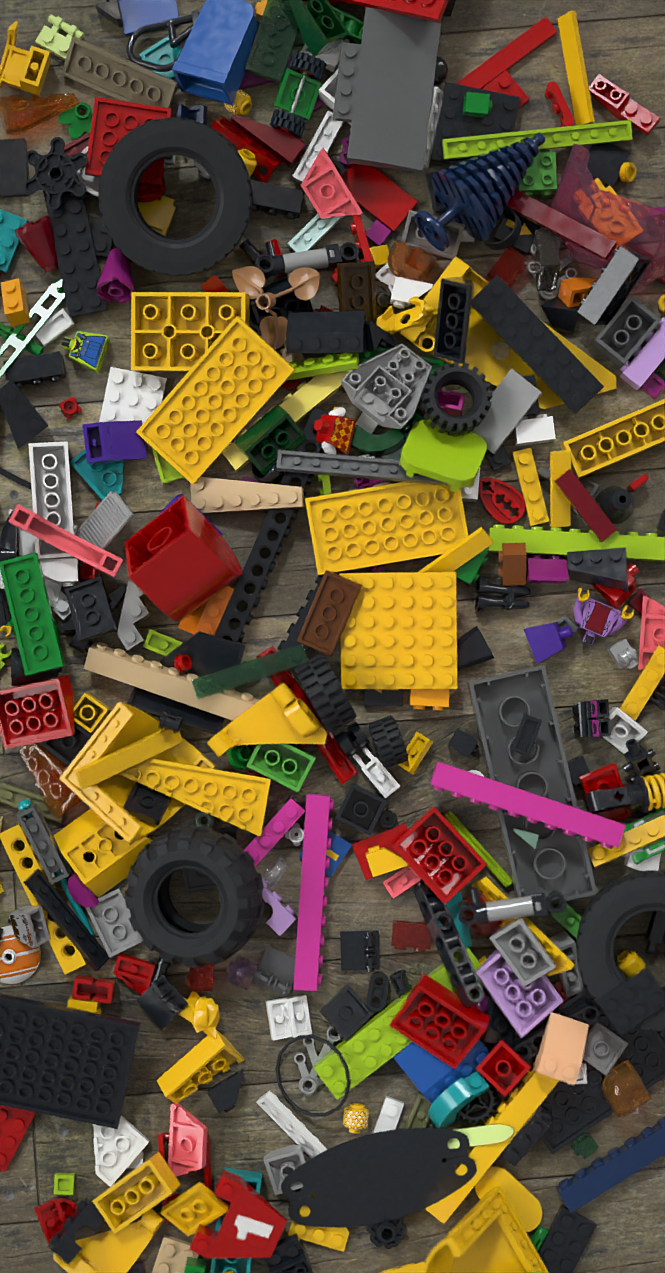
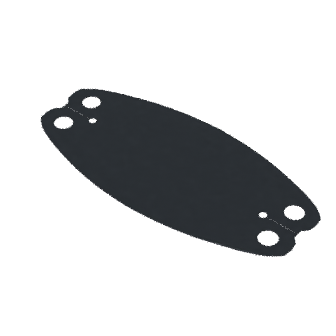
M405 1128L364 1135L334 1146L297 1167L282 1181V1193L290 1201L288 1208L290 1219L298 1224L314 1227H356L395 1220L427 1208L460 1189L476 1174V1164L468 1155L469 1139L464 1133L450 1129ZM455 1138L459 1140V1148L450 1150L447 1146L449 1139ZM443 1158L448 1159L445 1163L442 1162ZM464 1164L467 1167L466 1174L463 1176L457 1175L455 1173V1166ZM292 1181H301L303 1184L302 1190L294 1192L290 1187ZM311 1193H315L316 1196L312 1198ZM306 1205L310 1208V1214L307 1217H301L298 1214L300 1206Z

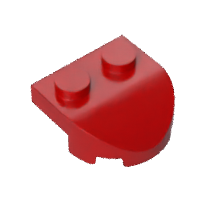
M56 1197L33 1208L48 1245L50 1244L49 1240L55 1233H59L63 1228L62 1224L66 1218L72 1216L76 1211L77 1205L69 1199Z

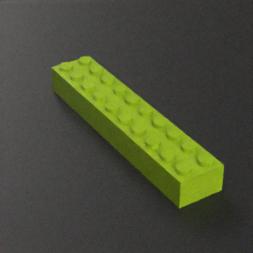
M465 946L476 971L481 964L470 949ZM453 956L454 960L456 962H459L458 959ZM443 963L428 974L429 977L458 995ZM478 978L481 987H483L484 985L482 984V982H481L480 979ZM411 990L402 994L362 1025L346 1041L343 1040L335 1046L341 1052L349 1068L351 1082L349 1091L412 1042V1040L389 1026ZM330 1050L313 1064V1069L338 1100L345 1094L347 1085L346 1073L338 1054Z

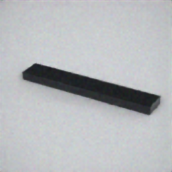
M40 869L35 870L23 883L95 971H98L109 960L108 954Z

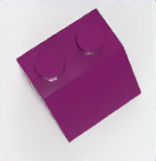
M531 555L530 558L526 559V583L564 584L568 582L567 562L562 560L561 556H550V559H542V555Z

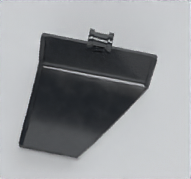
M199 631L164 657L160 663L162 666L175 668V657L180 654H186L192 661V667L185 674H194L199 679L205 681L212 680L222 687L229 686L234 688L245 645ZM135 686L127 704L149 715L161 718L158 728L173 730V733L176 734L180 726L185 725L216 735L221 730L225 720L224 717Z

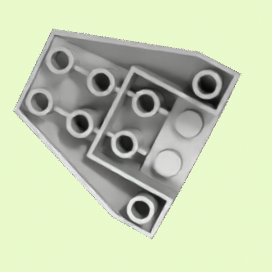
M400 344L358 365V369L350 370L341 380V384L352 404L379 425L402 429L414 415L432 366L405 345Z

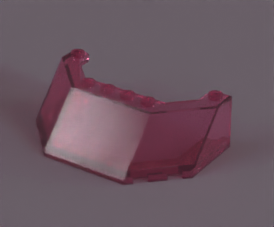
M574 143L560 178L551 208L616 241L617 246L613 252L620 246H628L652 259L637 283L647 285L657 278L664 277L665 212L600 190L587 168L590 158L588 149ZM560 237L563 243L567 245L573 261L602 270L613 258L612 252L605 261Z

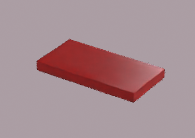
M351 164L341 176L358 205L393 233L408 216L409 210H413L418 201L373 166Z

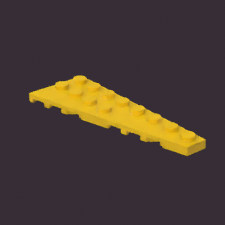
M149 758L117 773L257 836L262 834L271 782L269 778Z

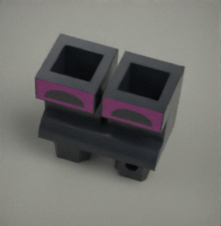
M608 699L583 701L572 706L574 716L579 715V723H575L574 733L580 734V737L611 736L610 718L596 719L598 717L610 716Z

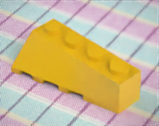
M216 1030V1039L207 1035L166 1071L157 1082L165 1097L177 1104L198 1090L197 1086L213 1081V1076L221 1071L223 1073L230 1070V1065L236 1061L239 1064L244 1061V1058L229 1040Z

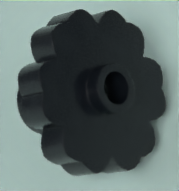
M403 1217L391 1221L367 1225V1232L370 1233V1241L376 1247L384 1245L386 1249H391L392 1247H397L399 1240L405 1238L406 1225L403 1223Z

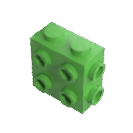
M540 150L538 155L533 158L531 166L527 168V173L524 178H521V183L516 190L530 197L541 196L542 198H549L555 195L557 191L556 151Z

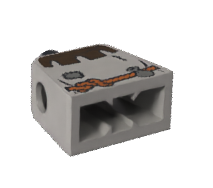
M23 906L10 913L8 923L12 926L17 940L33 948L50 940L42 906Z

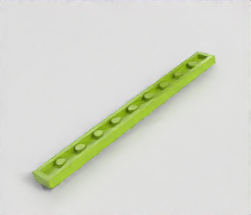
M631 120L443 139L444 160L477 157L483 153L488 154L491 150L500 151V147L507 145L510 147V144L517 141L520 143L522 139L527 137L533 139L537 133H542L545 137V142L538 146L539 150L631 141Z

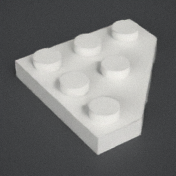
M122 1115L118 1129L93 1124L96 1175L110 1187L150 1141Z

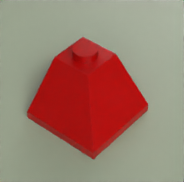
M501 1040L476 1069L499 1092L506 1096L530 1070L531 1066L507 1043Z

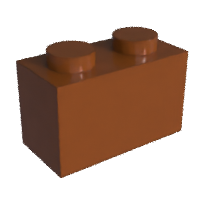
M502 543V551H498L499 563H502V566H498L499 578H502L503 585H526V544Z

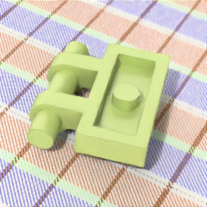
M51 14L48 17V22L52 23L53 27L49 28L44 25L35 42L40 47L66 60L72 37L82 40L84 33L79 31V28L75 25L71 26L64 22V19L61 17H55ZM60 29L68 33L66 37L59 34Z

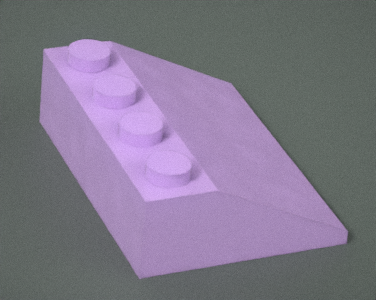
M498 949L476 970L477 977L520 1037L527 1034L563 1002V999L545 974L524 986Z

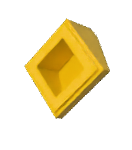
M387 245L370 248L375 269L385 266L388 262L390 264L393 263Z

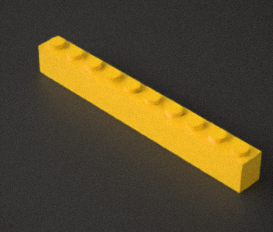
M534 1068L531 1072L528 1071L521 1079L523 1082L519 1087L515 1086L509 1094L511 1097L507 1102L503 1101L497 1109L499 1112L495 1117L491 1116L485 1124L508 1125L513 1128L514 1133L510 1138L502 1142L470 1146L468 1155L476 1164V1174L460 1189L425 1209L444 1224L559 1082V1079L538 1073ZM464 1164L455 1166V1173L457 1175L463 1176L466 1174L467 1167Z

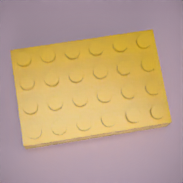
M132 292L131 370L135 372H188L236 316H239L249 326L250 295L246 292Z

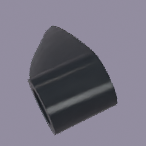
M14 510L6 520L1 532L0 562L20 557L19 528L8 522Z

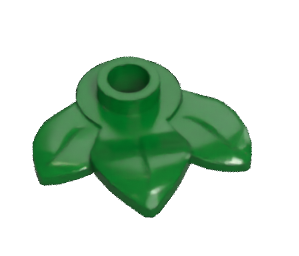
M80 102L74 108L64 109L58 118L59 123L68 125L71 139L80 138L84 132L89 133L91 131L92 109L87 103ZM85 110L86 114L84 116H81L79 114V111Z

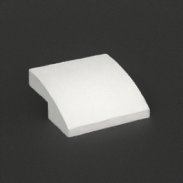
M306 995L266 1001L271 1040L312 1034Z

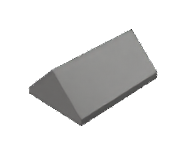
M409 210L401 245L454 259L457 256L465 225L450 222L443 228L449 239V247L444 251H440L426 240L414 220V215L417 212Z
M522 918L510 920L490 937L524 986L556 968L555 963Z

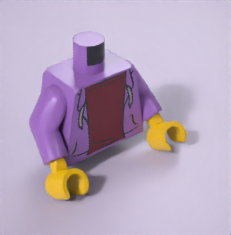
M582 588L578 589V597L573 613L579 629L586 631L582 639L583 643L592 646L596 636L605 638L606 636L613 635L634 615V609L631 613L626 612L628 605L623 607L622 614H620V610L589 598V589L586 594H581Z

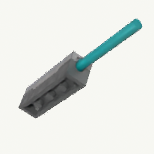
M28 799L20 801L18 810L21 811L16 816L50 883L60 882L77 917L90 933L94 935L95 933L80 904L71 897L68 891V880L66 877L70 875L71 870L37 803L31 805L32 802Z

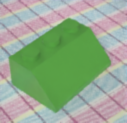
M257 744L247 767L299 792L316 755L295 744Z

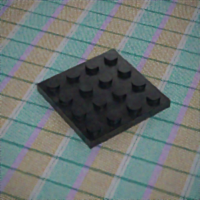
M446 82L431 160L456 165L473 158L444 160L443 139L514 132L520 97ZM467 92L490 94L489 100H492L491 113L488 112L485 118L462 116L464 95Z

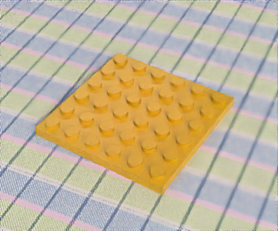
M456 572L339 573L340 576L362 585L341 635L342 689H458Z

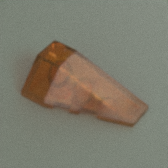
M74 93L50 94L48 98L38 95H32V98L21 99V95L0 97V118L6 135H18L20 132H25L79 103Z
M39 742L23 745L19 752L29 772L33 773L37 781L35 784L37 788L41 789L46 806L58 818L82 801L75 792L59 779L68 766Z

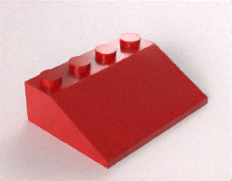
M69 675L0 689V734L4 749L74 735V701Z
M430 807L392 845V848L444 904L487 865L435 807Z
M424 973L405 999L389 1026L456 1069L486 1031L490 1016L474 1006L471 1008L465 1007L458 995Z

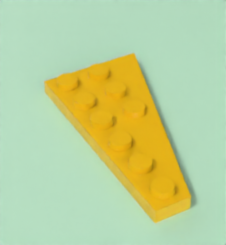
M486 876L471 884L472 887L478 888L479 897L483 902L508 899ZM518 917L524 920L556 965V968L545 974L546 977L570 970L575 965L527 917ZM518 918L497 920V922L502 928L510 920Z

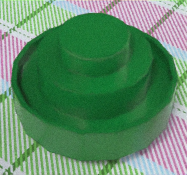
M235 745L227 750V758L232 767L238 770L248 768L247 764L253 754L250 745Z

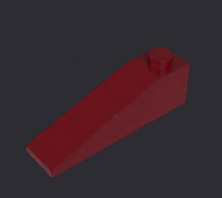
M236 115L231 116V122L282 159L283 163L291 169L304 154L305 144L299 136L296 135L294 137L290 133Z

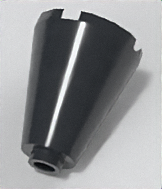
M607 487L599 493L596 499V503L612 524H620L626 521L633 512V499L630 493L622 487Z
M11 648V686H19L58 677L59 673H62L63 667L25 676L19 648Z

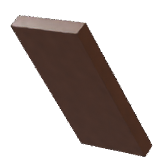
M326 570L297 642L332 657L362 585Z

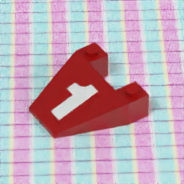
M223 1169L215 1187L214 1195L231 1203L218 1232L201 1224L198 1225L189 1250L206 1258H271L287 1219L242 1177Z

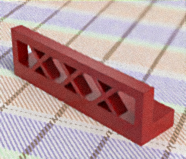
M224 116L214 120L211 128L222 134L230 143L235 144L237 151L247 149L255 155L258 163L252 175L263 183H268L274 170L280 167L283 160ZM259 165H263L268 169L266 176L260 173Z

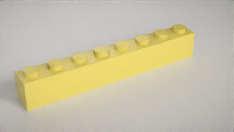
M350 370L311 376L313 379L308 383L306 381L301 383L297 387L298 391L293 395L290 393L282 399L283 403L279 406L298 424L312 412L314 407L318 408L343 387L341 380ZM261 417L258 418L252 425L257 423L261 419ZM247 429L243 430V431L238 435V439H239L245 432H247ZM231 442L222 452V455L236 472H239L250 463V460L234 442Z

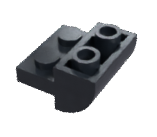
M297 1233L279 1240L271 1258H264L269 1268V1273H313L307 1251Z

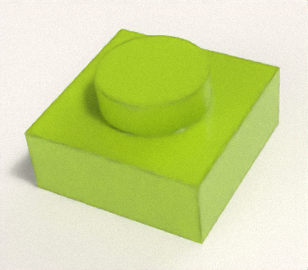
M55 1173L54 1194L73 1195L75 1173Z

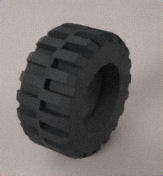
M319 654L296 667L295 672L327 731L332 732L356 718L357 715L325 655Z

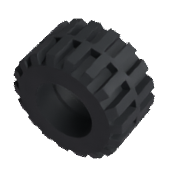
M390 715L369 723L370 734L380 761L385 768L408 761V753L394 717Z

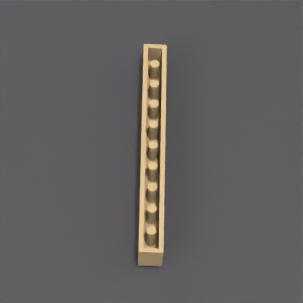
M94 642L91 645L84 665L86 670L230 720L236 719L260 700L254 698L249 693L237 692L232 687L217 685L212 680L205 681L199 679L197 675L185 674L174 667L162 666L160 662L147 661L140 655H130L122 649L110 648L102 642Z

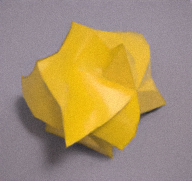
M193 990L188 999L184 998L188 1005L178 1015L190 1021L197 1033L203 1031L208 1036L216 1039V1026L220 1020L219 1006L215 1004L212 998L200 997Z

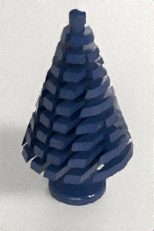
M537 133L533 139L527 137L522 139L520 143L517 141L510 144V147L508 145L500 147V151L491 150L488 154L483 153L476 158L473 157L466 160V162L463 161L455 166H449L444 170L434 172L431 177L432 185L446 211L437 219L423 210L414 215L416 225L426 240L440 251L446 250L449 247V239L443 228L455 220L456 223L465 225L464 230L466 229L468 235L476 238V240L482 241L483 239V241H486L495 228L497 220L501 217L503 208L507 207L510 198L512 199L515 194V189L519 187L521 178H524L526 175V170L531 166L533 158L538 155V146L545 142L544 135Z

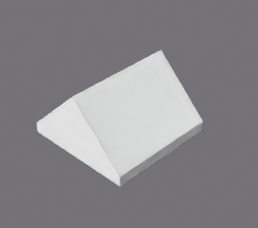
M612 707L609 711L610 716L604 717V719L610 718L611 736H604L603 738L623 754L628 752L626 747L628 740L636 739L639 742L648 732L618 707Z

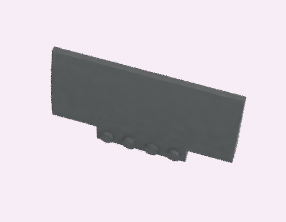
M366 7L361 44L342 42L332 120L351 123L347 163L423 173L441 21L438 23Z

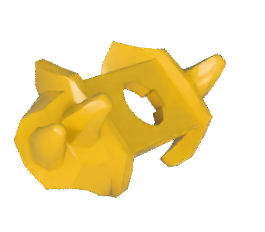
M414 296L408 302L416 305L415 307L394 314V308L391 305L383 315L377 318L376 325L391 335H395L398 331L423 324L426 316L434 317L433 312L436 309L427 304L425 300H420L417 296ZM406 315H410L409 322L403 324L401 320H403Z

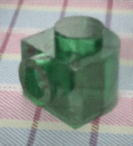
M584 1132L573 1141L571 1148L577 1156L581 1154L586 1159L599 1146L590 1133Z

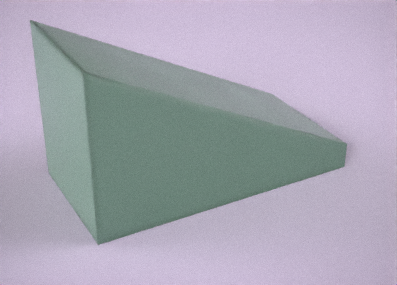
M513 828L517 835L536 849L538 834Z

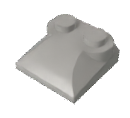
M301 1145L283 1147L273 1150L264 1156V1163L275 1196L282 1194L281 1183L285 1177L306 1162ZM294 1180L290 1187L292 1190L302 1188L303 1184L299 1180Z

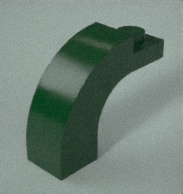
M411 418L402 429L392 428L387 433L381 435L370 434L357 425L354 429L350 446L364 455L370 454V456L379 457L392 454L404 446L407 440L404 434H407L412 429L413 419Z

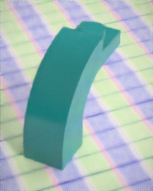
M478 1071L465 1079H459L433 1102L429 1108L428 1117L436 1128L444 1129L455 1122L456 1114L463 1106L489 1090L488 1084Z

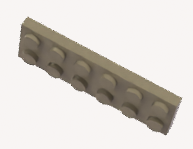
M72 37L61 74L121 101L171 108L178 86L177 81L77 37Z

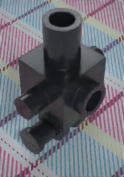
M630 739L626 742L628 752L623 755L627 764L622 767L626 773L631 770L635 773L634 776L629 777L631 783H634L636 776H652L655 771L661 769L656 761L652 762L651 758L656 755L652 748L646 751L640 744L638 745L636 739Z

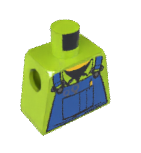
M77 331L74 339L64 337L61 347L70 350L69 358L72 361L99 374L110 339L107 335Z

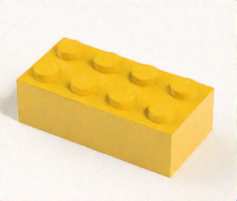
M157 1152L103 1191L93 1200V1203L113 1233L116 1234L172 1194L181 1184L161 1154Z

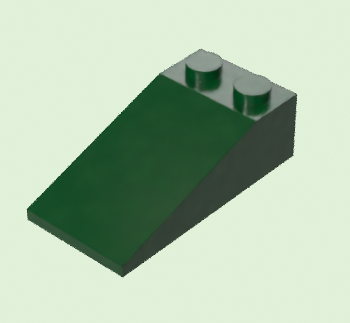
M289 0L302 39L313 56H318L337 48L350 35L328 0Z

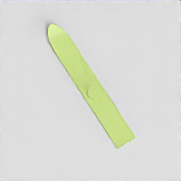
M502 1124L454 1129L467 1135L470 1146L502 1142L510 1138L514 1133L512 1127ZM451 1138L447 1146L449 1149L459 1148L460 1142L455 1138Z

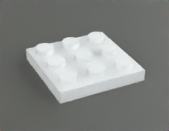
M111 367L99 422L142 420L143 424L162 403L167 378Z

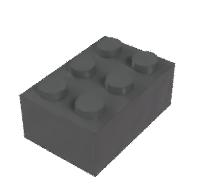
M631 296L591 345L621 369L661 319Z

